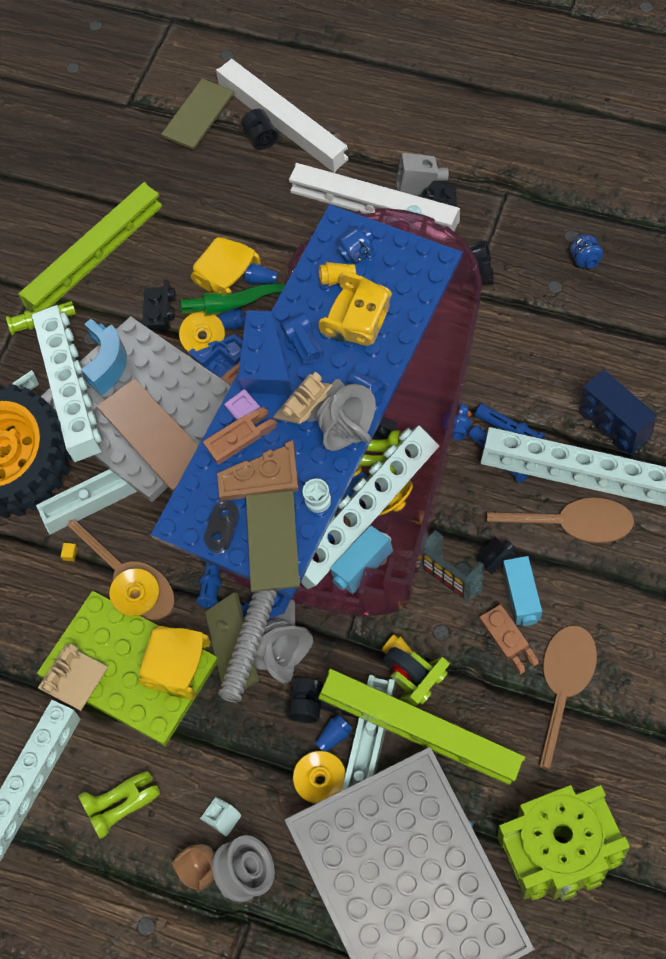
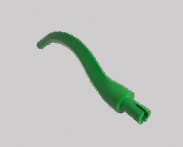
M286 284L258 285L236 293H202V298L180 299L181 314L203 312L204 316L222 314L246 306L260 297L282 293Z

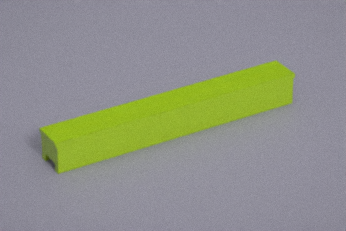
M143 182L18 293L23 306L32 312L53 306L162 207V204L157 200L159 193Z
M329 670L326 676L327 680L319 695V700L425 748L431 747L432 751L502 783L510 785L511 781L514 782L516 780L525 756L335 670Z

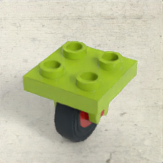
M392 647L384 657L386 665L394 672L391 678L405 690L399 700L414 707L419 703L423 704L430 697L432 692L429 689L435 683L439 684L446 677L448 672L445 669L450 664L443 657L427 663L415 652L412 651V653L408 654L396 647Z

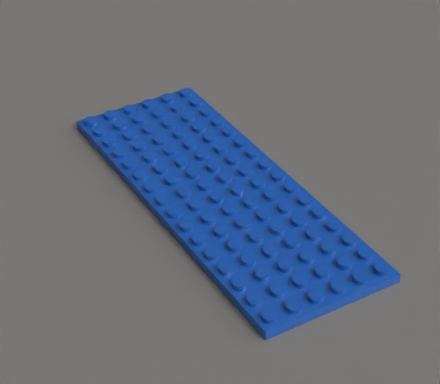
M329 204L272 309L292 394L307 376L314 372L322 377L320 381L322 383L332 384L336 379H340L345 386L348 385V377L354 371L382 380L383 385L386 386V393L383 399L376 404L374 417L368 431L372 440L463 257V252ZM352 226H358L361 230L366 227L374 237V240L371 241L374 247L373 251L358 263L352 260L348 262L337 248L339 245L338 238ZM325 262L354 264L356 275L382 285L391 291L392 296L390 298L389 310L373 344L364 346L356 343L341 342L325 337L320 332L318 324L320 319L328 318L330 310L343 288L340 287L339 283L329 287L321 285L319 265H324ZM302 312L307 316L313 330V335L323 350V356L312 364L303 363L293 343L290 344L280 325V323ZM237 374L155 525L151 537L250 580L246 498L220 501L217 473L244 461L250 462L263 456L264 452L271 449L275 451L284 447L285 443L293 440L299 491L294 492L299 579L301 583L370 443L366 444L360 441L357 444L352 443L340 450L330 451L323 444V432L319 427L318 421L308 422L306 420L301 424L273 418L291 394L248 393L260 408L264 407L268 410V416L259 423L254 424L255 427L269 419L275 420L277 426L269 434L261 436L262 438L218 465L204 446L203 441L236 421L224 404L242 391ZM315 478L327 483L331 496V505L321 513L312 512L307 508L302 492L305 483ZM298 588L274 591L293 599Z

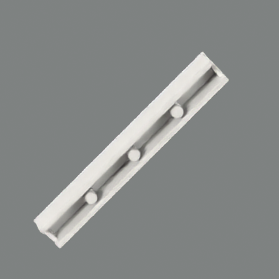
M230 59L222 67L216 69L220 86L233 90V96L250 109H263L276 129L335 173L340 166L349 160L348 156L344 154V151L348 149L346 144L236 61Z
M296 163L289 178V182L292 183L291 193L445 237L452 238L456 226L460 222V208L307 165Z

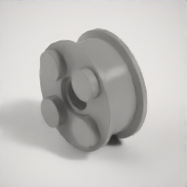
M240 836L232 842L221 845L212 858L214 880L222 895L232 901L246 902L254 896L266 893L273 884L275 869L272 856L267 847L253 836Z

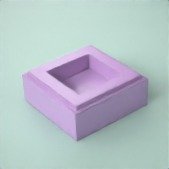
M245 389L224 404L225 408L236 420L260 408Z

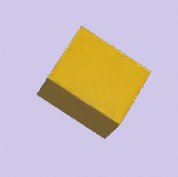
M63 543L61 552L63 561L75 562L76 544Z

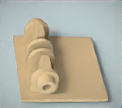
M316 372L309 374L273 418L301 424L310 417L314 407L326 398L327 392L333 385L320 382L322 377Z
M69 644L64 646L38 689L81 711L107 671L108 666L77 651V647Z

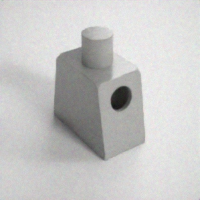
M402 153L396 177L397 191L411 195H421L423 190L433 181H448V168H437L434 156Z

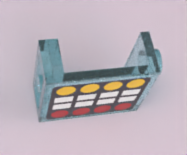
M435 530L419 548L420 569L468 602L472 596L477 597L484 587L482 585L484 565L479 562L468 576L461 573L442 559L443 535Z

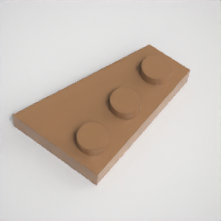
M294 441L285 443L284 447L275 451L271 449L264 452L263 456L250 462L244 461L217 473L220 501L246 498V495L299 491Z

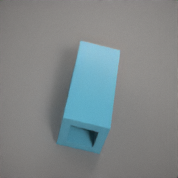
M370 525L331 566L333 583L339 589H346L353 594L393 552L390 539Z
M529 557L504 560L503 574L515 624H523V626L534 625L541 621L542 608Z

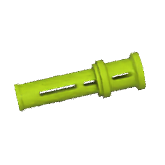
M72 301L57 305L61 313L66 312L67 316L76 315ZM27 310L21 315L14 317L6 316L11 336L15 335V332L25 329L33 330L35 325L32 314L42 310L35 312Z

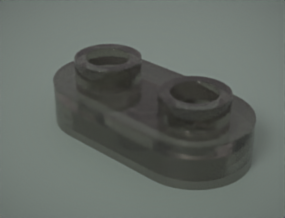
M222 501L215 505L204 535L205 544L213 553L227 551L235 535L240 514L237 506L230 501ZM224 510L230 511L227 516H222L221 513ZM216 534L222 535L219 540H213V537Z

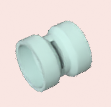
M317 478L305 483L302 492L307 508L315 513L327 510L331 505V496L327 483Z

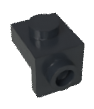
M433 181L422 192V198L454 207L457 206L456 188Z
M495 536L482 549L476 559L493 575L508 557L512 559L520 557L515 553L517 548L509 540L506 539L503 542Z

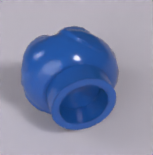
M464 403L456 404L453 408V414L447 412L442 418V428L447 432L450 440L465 439L467 431L471 428V420L469 418L471 412H469L468 406Z

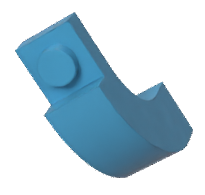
M90 319L84 325L91 338L101 348L98 355L83 367L81 372L88 384L102 396L122 376L126 367L127 353L117 331L112 325L106 328L102 323L98 325Z

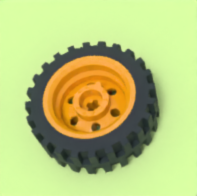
M9 384L8 389L0 385V516L2 518H10L11 512L19 517L25 515V509L27 508L33 511L37 510L36 505L43 499L51 498L50 493L55 487L60 490L63 485L60 482L62 475L68 476L70 468L66 466L67 460H73L65 446L57 411L39 394H35L26 387H23L21 390L17 385Z

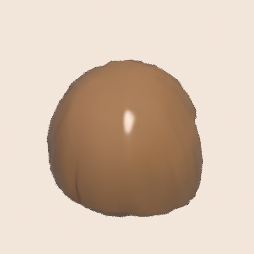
M197 844L185 848L176 855L172 861V867L185 886L199 892L211 885L214 881L212 858L215 851L208 845Z

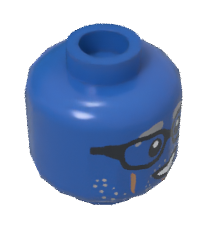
M352 226L338 238L339 245L337 248L348 262L352 260L358 263L373 251L374 247L371 241L374 240V237L366 227L361 230L358 226Z
M591 235L578 236L570 247V253L576 265L580 268H594L603 257V249L597 239Z

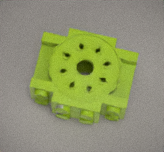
M571 785L520 805L517 819L499 825L497 839L501 848H504L519 883V890L523 900L529 897L532 901L547 895L546 890L550 891L553 900L559 897L562 901L568 900L576 896V891L586 887L587 891L601 886V881L605 879L608 870L623 864L622 860L626 858L630 846L626 837H622L605 801L606 794L601 785L577 795ZM555 837H563L568 843H560Z

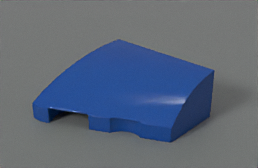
M236 334L225 337L222 341L208 343L209 347L195 352V349H191L188 354L193 360L221 378L240 362L243 340Z

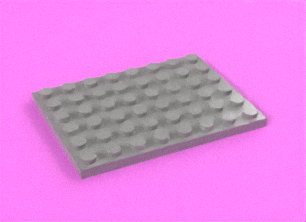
M130 316L116 329L127 353L126 367L122 376L102 396L86 381L88 390H85V394L88 393L92 401L93 407H90V411L94 412L98 423L94 426L95 429L98 428L102 437V442H99L101 453L95 454L93 457L150 502H153L168 487L97 408V405L130 381L136 379L199 446L231 385ZM100 345L80 361L82 368L98 355L101 348ZM50 387L41 397L56 410Z
M431 747L284 820L350 959H518L535 950Z

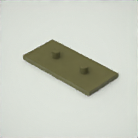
M201 79L161 136L194 150L230 101L234 91Z
M294 491L246 495L251 592L300 588Z
M236 592L205 611L214 653L218 657L217 666L221 683L225 681V674H228L226 670L230 666V659H233L231 655L235 651V645L238 644L237 638L240 637L239 633L243 629V622H245L239 596ZM255 662L251 664L252 669L249 672V678L245 679L247 684L243 687L244 689L259 681Z

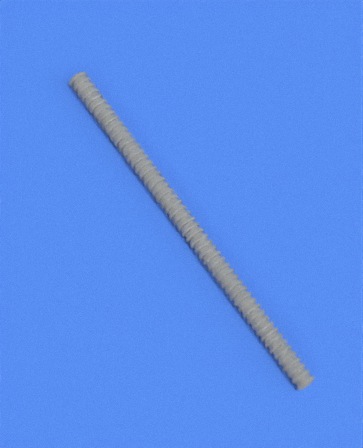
M274 590L255 592L252 595V601L249 604L250 608L247 610L248 615L244 618L243 629L240 630V637L237 638L238 644L235 645V651L231 655L233 659H230V666L226 670L228 674H225V681L221 684L223 689H220L218 693L226 701L236 703L242 699L240 694L244 693L245 689L243 687L247 684L245 679L249 678V672L252 669L251 664L254 663V657L257 655L256 650L260 646L258 642L262 640L261 635L264 634V628L267 625L266 620L270 617L271 606L274 605V599L277 596Z

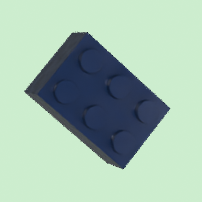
M605 369L583 387L579 409L585 419L595 423L603 435H608L614 440L620 450L626 451L632 456L652 438L657 415Z

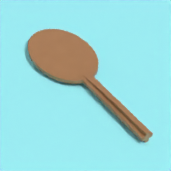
M604 498L576 500L568 504L561 514L487 512V522L560 524L562 529L571 537L589 543L617 541L625 537L632 530L634 524L633 516L625 506Z
M75 519L69 521L67 526L115 570L113 580L120 573L136 568L146 570L155 577L159 585L158 600L151 610L139 616L154 621L164 619L172 612L175 603L174 593L167 579L158 570L142 562L131 561L122 564ZM138 592L132 594L134 599L140 596Z
M568 626L560 630L550 641L544 657L543 670L546 683L550 690L557 695L540 762V768L544 770H550L566 699L576 696L587 687L596 668L597 651L595 642L590 633L579 626Z

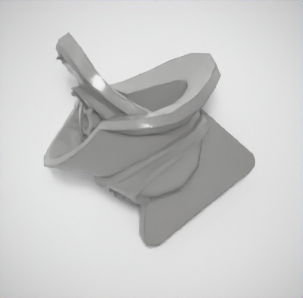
M336 379L332 383L333 386L327 392L326 398L314 407L307 421H318L319 427L323 432V444L330 451L340 450L352 443L357 444L360 441L366 444L370 443L371 437L368 431L376 410L375 397L372 391L360 384L345 386L340 379Z
M292 599L284 614L266 620L267 625L264 628V634L261 635V642H258L260 646L256 650L257 655L254 657L256 670H268L273 678L286 684L291 682L293 678L294 666L305 657L313 644L312 634L306 628L295 626V601Z

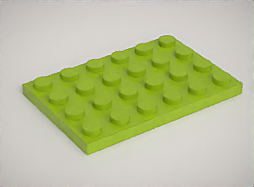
M92 591L37 674L44 679L64 646L74 645L78 648L77 651L108 666L107 671L86 703L157 743L166 746L215 668L218 657L202 649L197 671L189 685L194 690V699L189 700L171 696L162 691L140 685L139 670L151 632L158 625L141 616H127L120 613L114 608L111 600Z

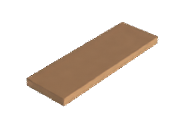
M133 379L98 404L97 408L166 486L174 492L198 445L138 381Z

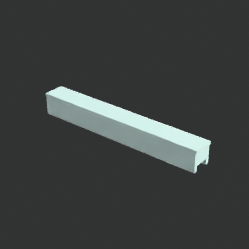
M109 469L37 504L36 507L50 535L67 527L70 520L75 519L79 521L137 491Z
M369 675L368 686L392 697L394 696L396 686L393 679L387 681ZM359 718L342 791L376 774L386 729Z

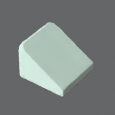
M32 370L12 383V385H17L21 390L23 387L32 390L39 384Z
M215 797L200 819L224 836H228L240 819L241 814L232 805Z

